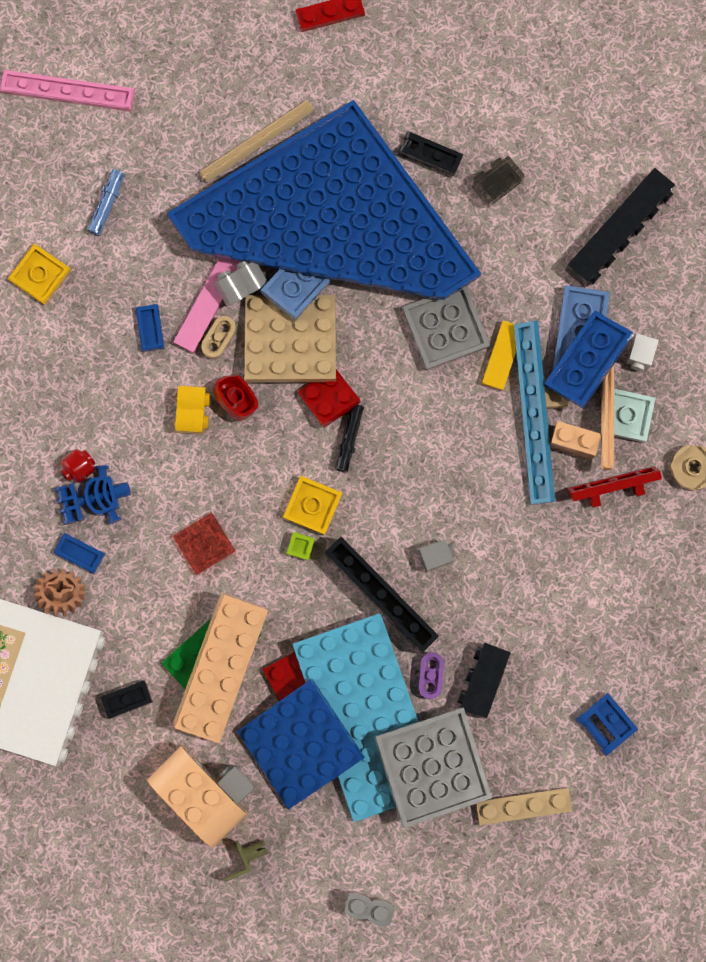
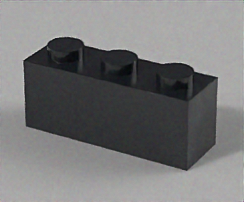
M483 643L482 647L477 646L473 659L477 660L474 669L469 668L465 681L469 682L466 691L461 690L457 703L461 704L460 708L464 707L466 712L487 719L511 652L488 643Z

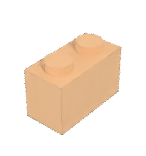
M557 421L550 439V448L592 460L596 456L602 434Z

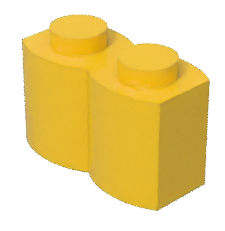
M178 386L175 420L176 433L203 435L204 429H208L209 416H205V407H210V393H206V387Z

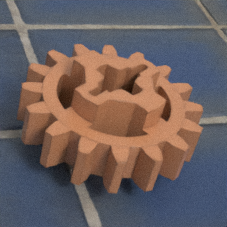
M53 569V574L50 575L45 572L44 579L38 578V585L34 586V598L38 602L39 609L45 607V614L53 611L54 617H57L58 613L62 612L65 617L67 616V611L75 613V606L81 608L82 600L85 599V585L81 584L80 576L74 578L73 571L66 574L65 569H62L61 573H57L56 569Z

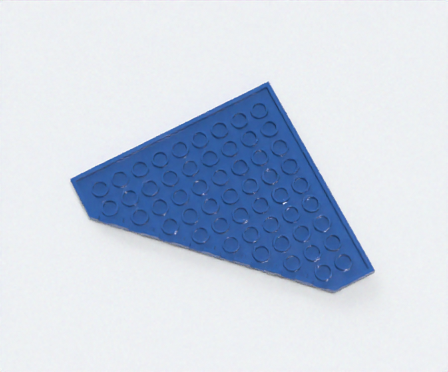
M354 100L167 213L168 218L192 252L248 263L252 262L258 265L439 300H445L481 276V272Z

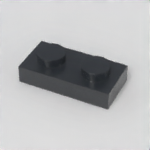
M145 680L101 697L108 719L153 703Z

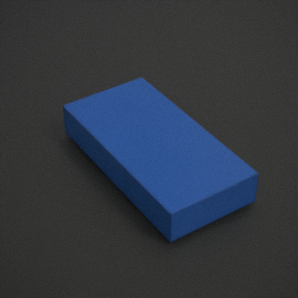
M158 304L135 307L142 352L165 349Z
M66 533L62 535L53 552L93 574L96 573L105 556V553Z

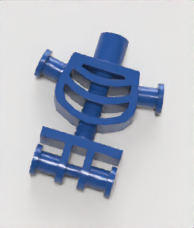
M100 465L95 466L98 477L91 478L86 482L85 496L78 497L74 483L69 484L72 496L67 494L68 486L55 488V492H58L59 496L57 503L63 504V509L59 510L60 514L64 516L65 521L63 525L77 522L73 518V511H76L79 521H84L81 506L86 504L96 515L103 516L107 514L110 520L108 522L109 525L122 520L121 516L118 517L116 510L120 508L118 499L131 495L128 482L114 485L113 479L107 476L109 466ZM103 482V491H100V486ZM95 484L94 494H90L91 487ZM101 500H106L110 507L106 508ZM74 501V506L69 507L68 502ZM97 502L103 510H96L92 503Z

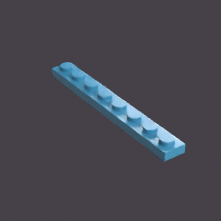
M529 321L515 324L514 329L531 504L536 505L555 502L539 325L538 321Z

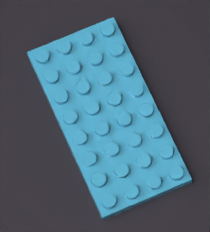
M381 613L293 643L305 682L307 683L311 679L314 680L365 756L363 760L338 776L354 822L396 807L374 736L418 722Z

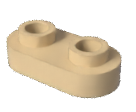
M221 316L213 323L201 345L202 351L207 358L217 359L226 350L236 333V325L232 318ZM222 326H228L229 330L222 332L221 328ZM217 345L218 348L216 351H210L209 347Z

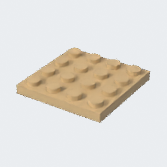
M264 295L246 296L244 376L246 383L336 381L335 295H318L296 321Z

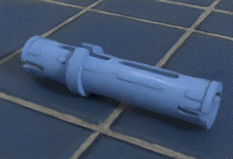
M112 169L106 186H103L101 190L103 192L87 229L92 234L101 236L112 205L120 194L118 191L126 175L122 171Z

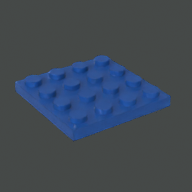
M313 679L237 731L288 810L365 758Z

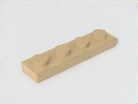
M569 788L488 799L476 803L479 825L572 812Z

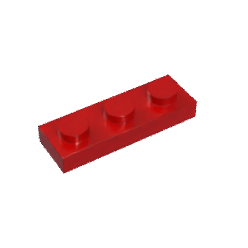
M329 0L296 9V15L301 32L365 16V11L361 0Z

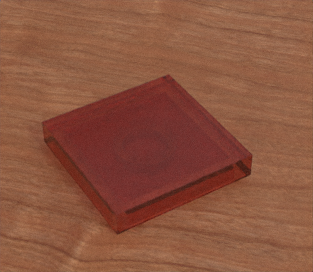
M213 513L208 514L173 536L196 575L201 574L236 552Z

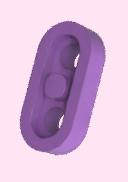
M434 652L424 655L420 663L418 688L420 694L426 699H434L442 691L444 661L439 654ZM429 660L436 662L434 669L428 667ZM432 683L434 691L428 692L426 685Z

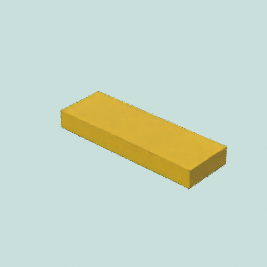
M502 321L482 385L500 391L504 390L516 354L515 324Z

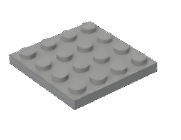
M464 707L374 736L402 828H407L492 798Z

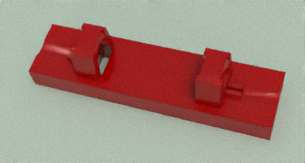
M653 466L569 487L567 492L573 502L588 498L590 506L594 508L601 506L600 495L632 487L633 494L637 497L645 495L644 484L662 480L661 471Z

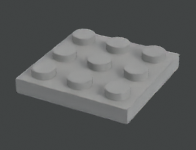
M467 286L445 300L428 297L402 307L426 371L490 347Z

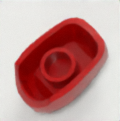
M239 375L224 376L214 384L213 393L217 402L236 420L241 422L253 415L257 410L258 400L255 394Z

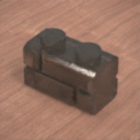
M510 156L504 159L501 157L496 159L491 164L492 168L486 173L481 171L473 178L472 189L488 208L524 180V173L516 166Z

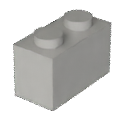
M228 766L218 776L221 780L217 784L236 804L240 803L256 787L238 766L234 768Z

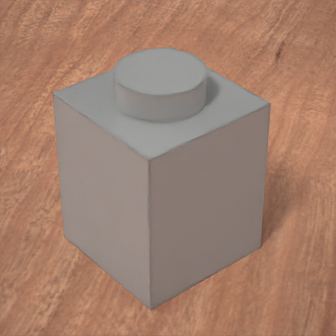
M445 539L419 549L426 572L451 564L453 562L452 557L455 556L452 544H447Z

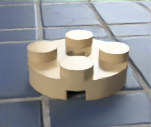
M687 445L678 450L673 456L670 471L674 481L680 487L689 491L701 490L706 487V447ZM689 462L692 464L698 463V473H691L689 471Z

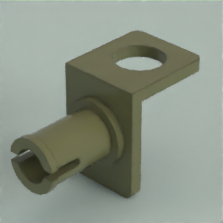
M263 840L246 848L241 847L239 841L233 842L244 869L223 878L224 882L251 871L249 867L250 861L268 854L267 848L257 851V849L265 846Z

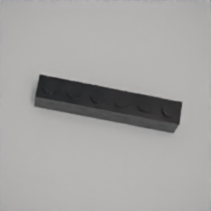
M654 168L570 261L565 271L583 287H586L589 283L594 285L601 277L599 272L605 266L608 269L616 260L614 255L618 250L623 252L631 243L628 239L633 234L637 236L644 229L645 225H643V222L647 218L652 220L659 212L657 207L660 203L666 204L674 195L671 191L675 184Z
M342 536L324 552L325 556L421 654L439 637Z

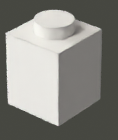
M637 333L633 338L626 364L631 365V368L637 371L648 370L652 365L659 340Z

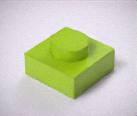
M293 532L286 554L309 561L315 538Z

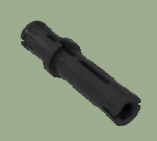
M356 404L348 413L343 437L337 447L339 451L334 466L336 471L348 473L350 460L356 449L354 447L364 410L362 405Z

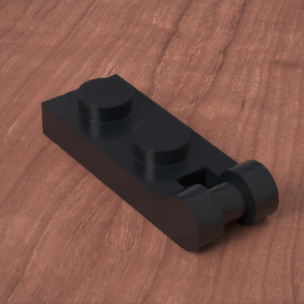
M406 132L404 144L400 145L397 152L399 155L455 176L463 158L462 153L412 132ZM413 144L419 145L417 151L411 149Z

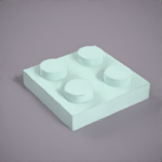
M614 389V436L646 443L655 398Z

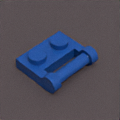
M606 693L575 719L579 725L582 724L600 745L601 751L605 756L610 754L638 730L609 693ZM593 714L614 737V740L610 743L589 719Z

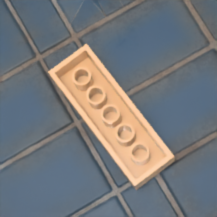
M221 592L173 721L175 729L220 743L268 613L265 607Z

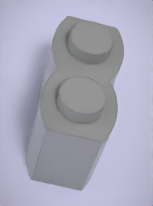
M243 261L236 265L238 269L230 273L228 269L217 275L219 280L214 282V285L226 306L238 302L267 284V280L258 264Z
M349 892L344 912L350 917L368 919L373 924L379 926H389L395 910L394 905L389 901L380 898L371 899L361 892Z

